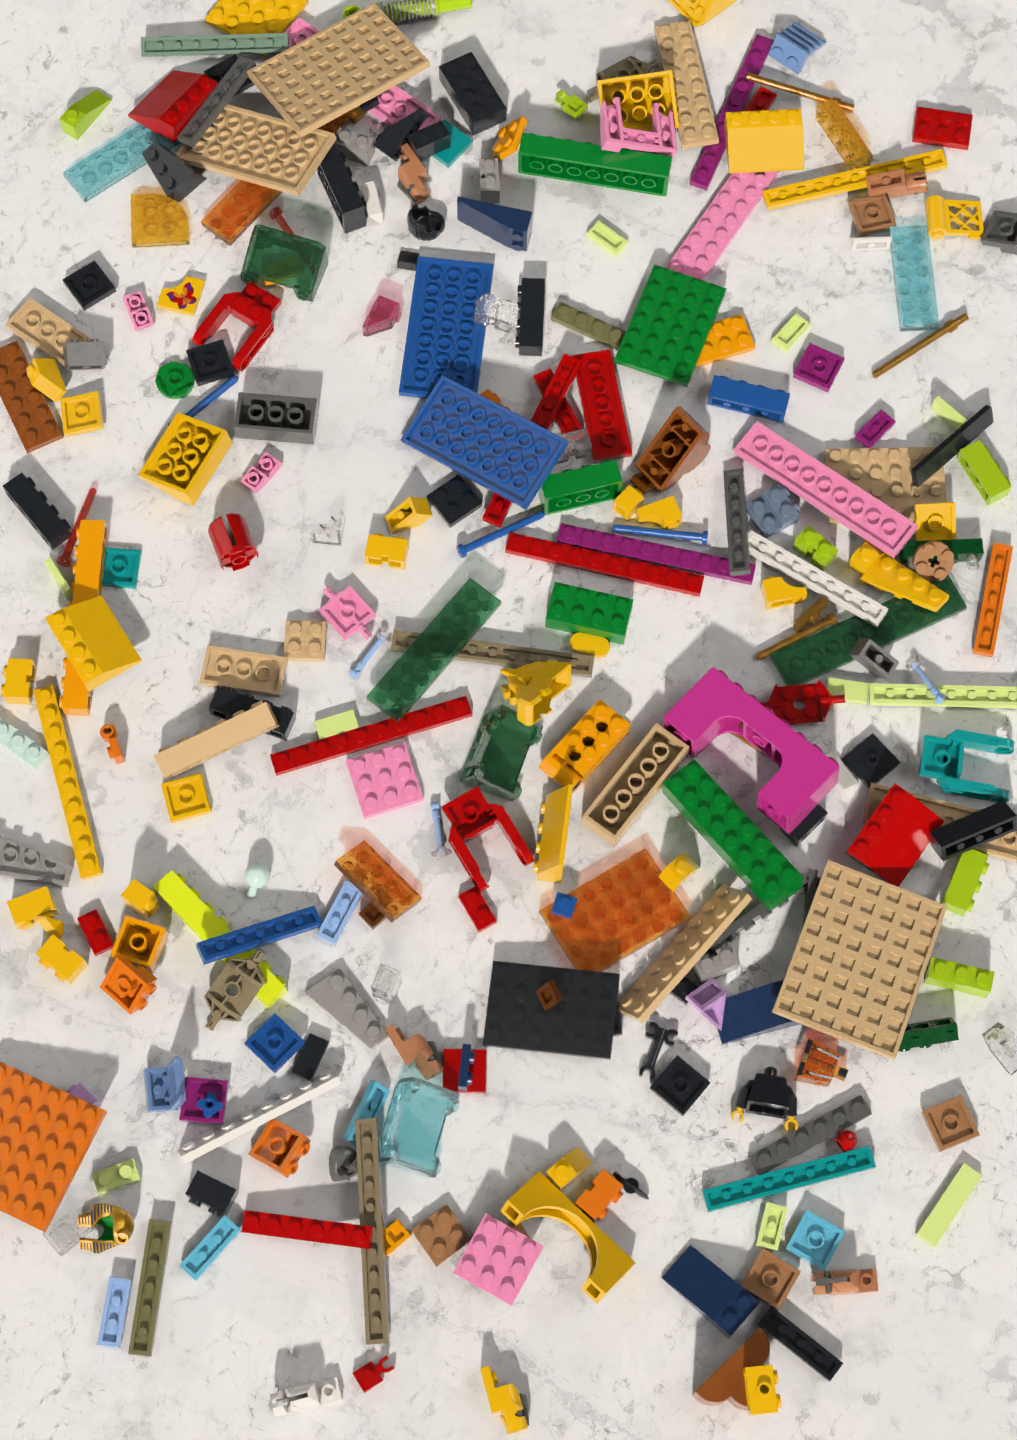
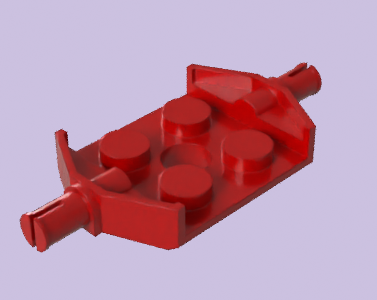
M818 680V683L777 687L778 685L775 684L769 701L759 702L764 707L767 706L772 709L775 716L780 720L784 719L790 725L825 722L830 707L833 704L845 703V695H830L821 680ZM801 701L805 704V708L798 710L794 707V703Z

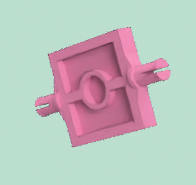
M326 586L323 589V593L327 595L329 600L327 604L319 609V613L344 641L358 632L366 640L371 638L373 634L366 628V625L376 617V613L351 586L337 594L334 593L330 586Z

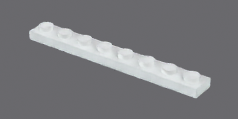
M751 530L749 532L750 555L823 597L825 596L830 601L878 627L887 614V607Z
M335 1071L325 1072L319 1076V1079L303 1083L298 1090L294 1092L288 1091L282 1094L280 1099L274 1102L268 1101L254 1112L244 1113L241 1119L235 1122L229 1121L215 1132L205 1133L200 1140L184 1144L182 1149L178 1150L184 1164L342 1083Z

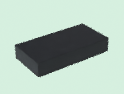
M309 1033L291 1072L312 1082L330 1042Z

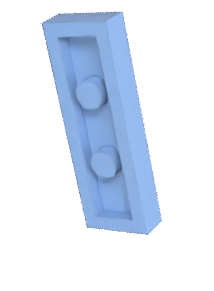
M345 880L316 936L336 946L365 890Z
M109 1277L98 1346L121 1348L132 1280Z

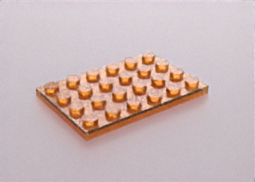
M646 848L568 893L567 895L578 898L572 919L551 914L554 902L539 910V914L574 969L603 972L691 919L690 914L676 893L658 877L662 872Z

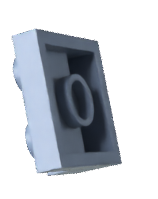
M779 484L762 492L760 497L746 504L747 514L762 537L766 539L797 523L800 517L799 513H801L797 503L792 504L790 501V494L787 488H781Z

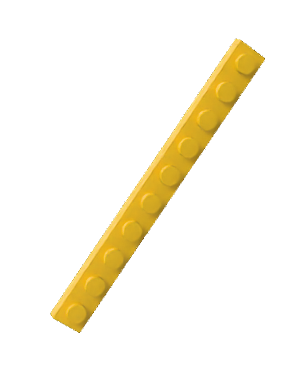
M939 149L762 191V197L768 211L866 188V176L904 169L906 174L914 172L930 173L947 169L948 163L943 150Z
M51 685L33 690L80 877L82 880L100 876L102 871L54 686Z

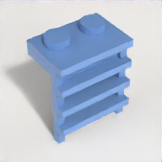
M793 22L792 26L789 25L787 29L777 33L768 55L796 74H799L808 56L824 46L827 41L822 40L799 23Z
M175 1056L167 1067L145 1068L143 1070L147 1113L177 1111L183 1105V1102L186 1101L182 1058Z

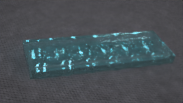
M140 124L63 172V175L83 201L87 202L146 165L147 162L142 153L154 142L171 149L178 144V140L173 143Z
M928 226L889 227V236H892L890 249L900 331L938 330L939 318Z

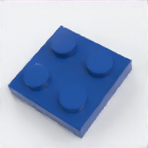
M274 1013L244 1044L275 1074L305 1044V1041Z

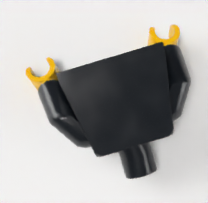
M766 1067L764 1074L757 1073L754 1080H748L739 1090L735 1104L737 1109L731 1114L732 1121L734 1114L740 1113L742 1116L740 1123L743 1122L744 1114L742 1111L745 1109V1113L786 1119L788 1116V1120L783 1124L785 1131L788 1130L789 1122L794 1124L793 1130H797L798 1123L794 1120V1116H797V1097L792 1088L787 1085V1079L777 1076L776 1068Z

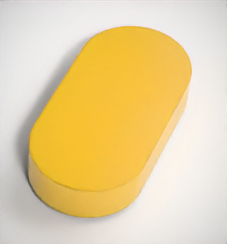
M579 632L570 638V648L577 654L603 658L609 653L610 644L604 637Z

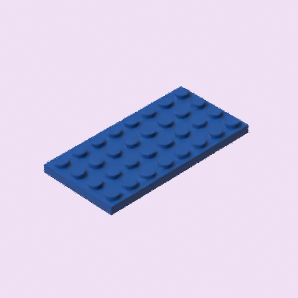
M418 256L399 396L427 399L442 375L478 393L494 264Z
M443 375L400 440L403 444L527 510L569 444L566 439Z

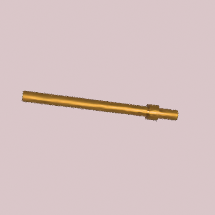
M748 72L746 80L831 105V108L837 110L841 108L853 112L855 106L854 104L841 101V98L838 97L831 98Z
M963 313L954 320L950 319L942 328L872 372L873 377L878 378L946 333H952L958 329L959 325L969 319L968 315Z

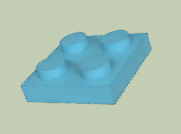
M806 1209L785 1249L825 1271L845 1231Z

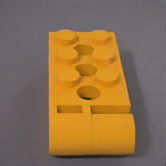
M599 699L543 759L539 769L561 787L568 784L573 785V793L575 790L577 791L630 733L629 728L631 724ZM597 729H604L605 731L600 732ZM590 743L592 746H585L584 744ZM575 757V758H578L579 760H578V761H572L571 758Z

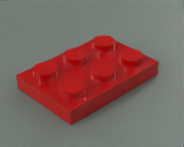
M917 106L912 142L968 150L973 115Z

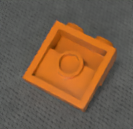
M121 954L116 957L100 988L129 1014H132L137 1010L142 1011L147 1006V996L152 995L157 989L155 985L157 978L144 966L135 967Z
M272 1119L267 1123L248 1155L268 1166L271 1170L288 1178L290 1174L296 1173L299 1166L298 1161L302 1155L305 1156L309 1152V1143L311 1141L297 1130L276 1119Z

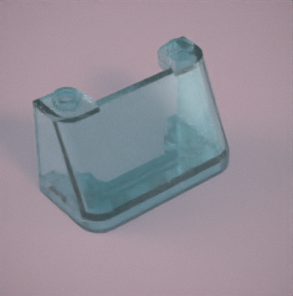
M417 1077L400 1079L395 1086L379 1139L380 1163L426 1177L436 1178V1175L440 1172L441 1163L439 1157H436L435 1154L446 1116L457 1111L460 1094Z

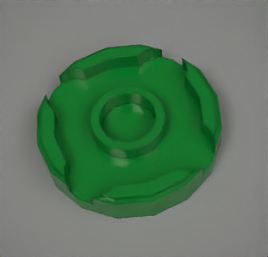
M170 362L158 370L155 382L158 391L163 396L169 399H180L192 391L195 378L188 365Z

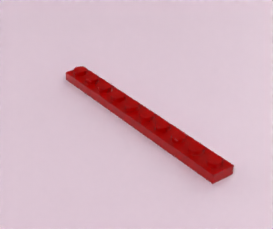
M567 354L563 355L531 422L550 430L582 365V360ZM494 493L482 517V521L501 528L513 503Z
M513 532L509 534L505 553L698 597H700L704 581L703 575Z
M462 696L274 753L270 757L275 774L278 776L472 717V712L467 697Z

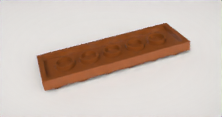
M15 341L0 348V397L26 452L30 453L62 439L63 435L42 392L32 386L26 370L29 364L18 341Z

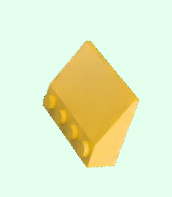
M672 70L597 80L600 112L602 101H605L606 106L613 104L612 100L615 97H619L623 128L651 132L652 106L654 103L660 105L658 108L659 112L665 116H668L670 111L673 112L674 128H679Z
M801 109L726 112L724 132L729 174L804 170Z
M177 412L138 473V476L175 499L194 506L233 442L226 430Z
M102 595L64 607L45 618L50 630L88 692L142 662V659Z
M571 784L548 794L546 802L542 801L541 814H544V821H539L538 833L542 834L541 841H537L536 845L539 861H534L533 873H537V880L562 883L573 785Z

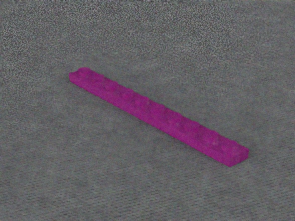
M756 34L716 122L719 143L705 147L690 180V185L708 190L726 150L725 114L726 112H743L756 83L746 80L748 72L756 75L760 74L774 42L773 39Z
M563 523L560 525L557 543L752 585L756 564L750 563L751 574L731 576L729 558Z

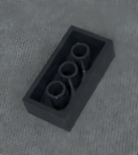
M472 52L439 66V80L473 135L506 121V106Z
M334 145L317 168V174L346 234L366 226L365 218H368L365 208H367L364 197L359 195L360 190L357 182L352 181L351 177L353 175L350 167L345 166L344 162L346 160L343 152H339L337 146Z

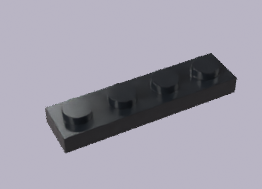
M772 1306L757 1324L828 1382L832 1380L843 1362Z

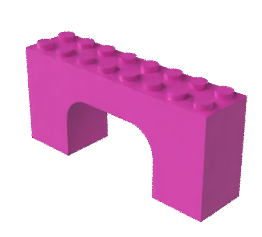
M712 667L663 717L664 729L690 746L688 754L693 758H696L717 736L724 733H735L745 738L775 762L779 767V771L757 793V809L787 834H790L838 783L840 766L834 758L823 754L819 746L808 742L801 732L794 731L786 720H780L775 716L772 709L761 705L754 695L747 694L739 683H733L722 670L718 671ZM743 722L742 728L739 729L740 723Z

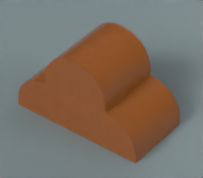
M677 406L635 464V467L657 489L664 492L676 484L684 474L695 469L705 459L711 449V445L707 442L709 433L681 406Z
M759 1328L692 1396L704 1405L716 1406L728 1400L734 1407L740 1410H748L743 1369L745 1367L764 1366L770 1351L769 1340L764 1331Z

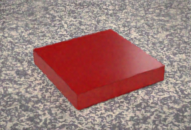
M443 1049L442 1092L486 1094V1049H471V1051H475L474 1064L469 1066V1072L473 1073L472 1085H467V1091H458L462 1049Z

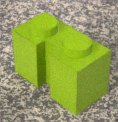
M809 525L795 538L793 544L795 551L804 558L809 555L812 558L811 564L822 571H825L836 560L839 551Z

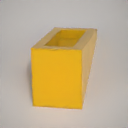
M48 916L36 917L37 922L50 936L54 934L57 938H63L64 922Z

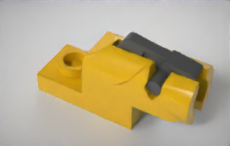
M489 1366L480 1368L492 1415L502 1413L500 1418L506 1427L507 1434L528 1429L529 1417L526 1395L519 1393V1390L513 1383L495 1388L494 1384L498 1383L495 1370L490 1371Z

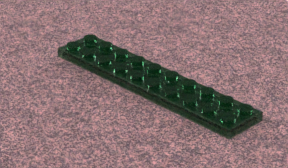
M947 575L944 580L930 581V583L949 595V600L937 612L915 605L909 599L895 597L881 603V605L888 608V612L878 627L855 615L771 653L770 658L786 686L805 684L855 661L848 654L859 638H870L881 648H884L965 611L967 606L951 578Z

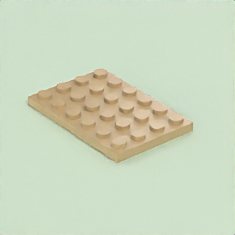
M936 447L824 449V465L912 522H915L914 504L947 502L944 466L920 487L913 486L911 469ZM828 516L829 524H841Z

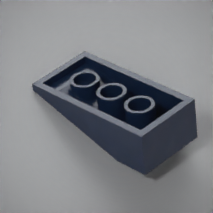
M457 197V220L508 248L516 251H527L532 234V212Z
M783 980L726 998L722 1030L720 1031L717 1028L722 1045L800 1025V1023L772 1013Z
M692 1245L686 1249L662 1277L670 1287L728 1339L760 1303L746 1289Z

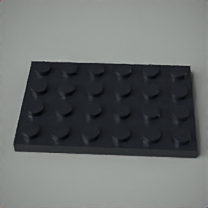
M493 961L483 1046L611 1060L620 974ZM554 980L563 1000L551 1009L545 1010L536 991L547 982Z

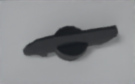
M616 1171L613 1173V1176L623 1184V1189L626 1193H636L644 1199H649L646 1193L639 1188V1183L636 1179H626Z

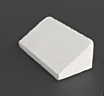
M375 182L361 183L368 215L377 222L383 223V211Z
M892 236L850 238L851 250L889 249Z
M835 751L825 754L827 757L834 758L840 766L836 788L841 794H844L859 783Z

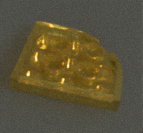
M131 194L132 248L190 245L188 218L182 206L177 201L162 194Z

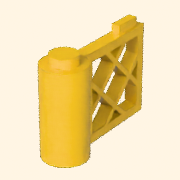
M938 195L925 199L929 237L939 240L945 235L968 236V239L980 240L983 236L984 228L980 201L948 200ZM948 206L956 207L959 212L954 215ZM975 207L976 214L971 215L966 208ZM961 213L969 219L966 223L958 218ZM955 221L961 228L959 230L951 229L950 223ZM972 221L978 227V230H972L967 225Z

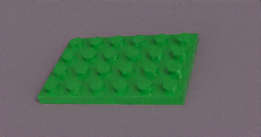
M654 264L615 356L614 363L688 387L727 288Z

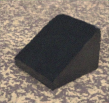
M401 250L397 260V268L416 271L417 258L420 256V253Z

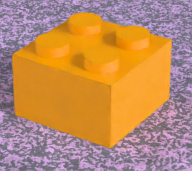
M125 916L110 955L115 961L116 957L122 954L135 967L138 968L142 965L150 973L154 974L168 938V932L166 928Z

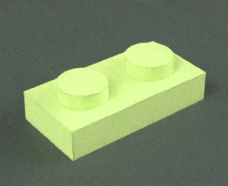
M134 1158L92 1173L99 1195L141 1180Z
M766 1202L755 1246L778 1251L787 1207Z

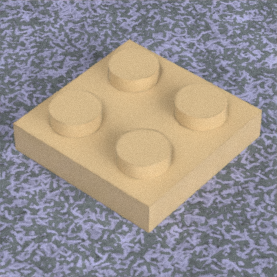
M286 620L284 657H287L288 661L325 662L326 621Z

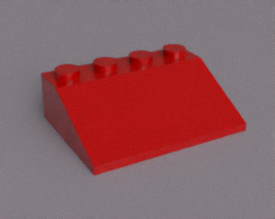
M172 70L128 114V117L175 143L178 140L177 136L215 89L218 82L204 74Z
M894 783L845 854L885 882L899 887L930 843L929 831L941 827L944 820L913 795Z

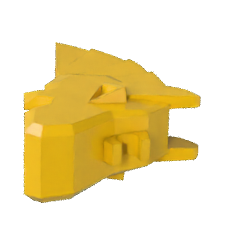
M538 661L523 665L517 669H501V674L508 677V684L501 685V691L504 692V699H509V704L515 705L517 720L526 726H532L542 719L539 713L547 715L552 711L549 707L551 699L571 686L572 663Z

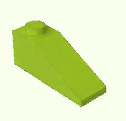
M95 90L72 104L59 118L63 132L78 140L110 104L111 98Z

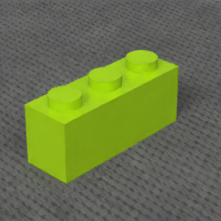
M981 440L960 449L956 459L987 505L1008 496L1011 482L1008 477L1003 475L1000 465L997 461L993 460L988 447L983 445Z
M974 849L960 854L941 904L947 906L946 910L960 916H964L966 911L971 912L975 902L972 899L974 892L978 893L982 882L979 881L981 874L985 875L989 867V863L986 862L989 855Z
M931 957L926 968L924 983L987 998L991 993L995 972Z

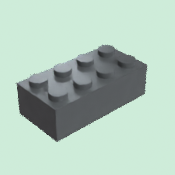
M239 392L234 422L236 438L314 444L319 410L317 399Z

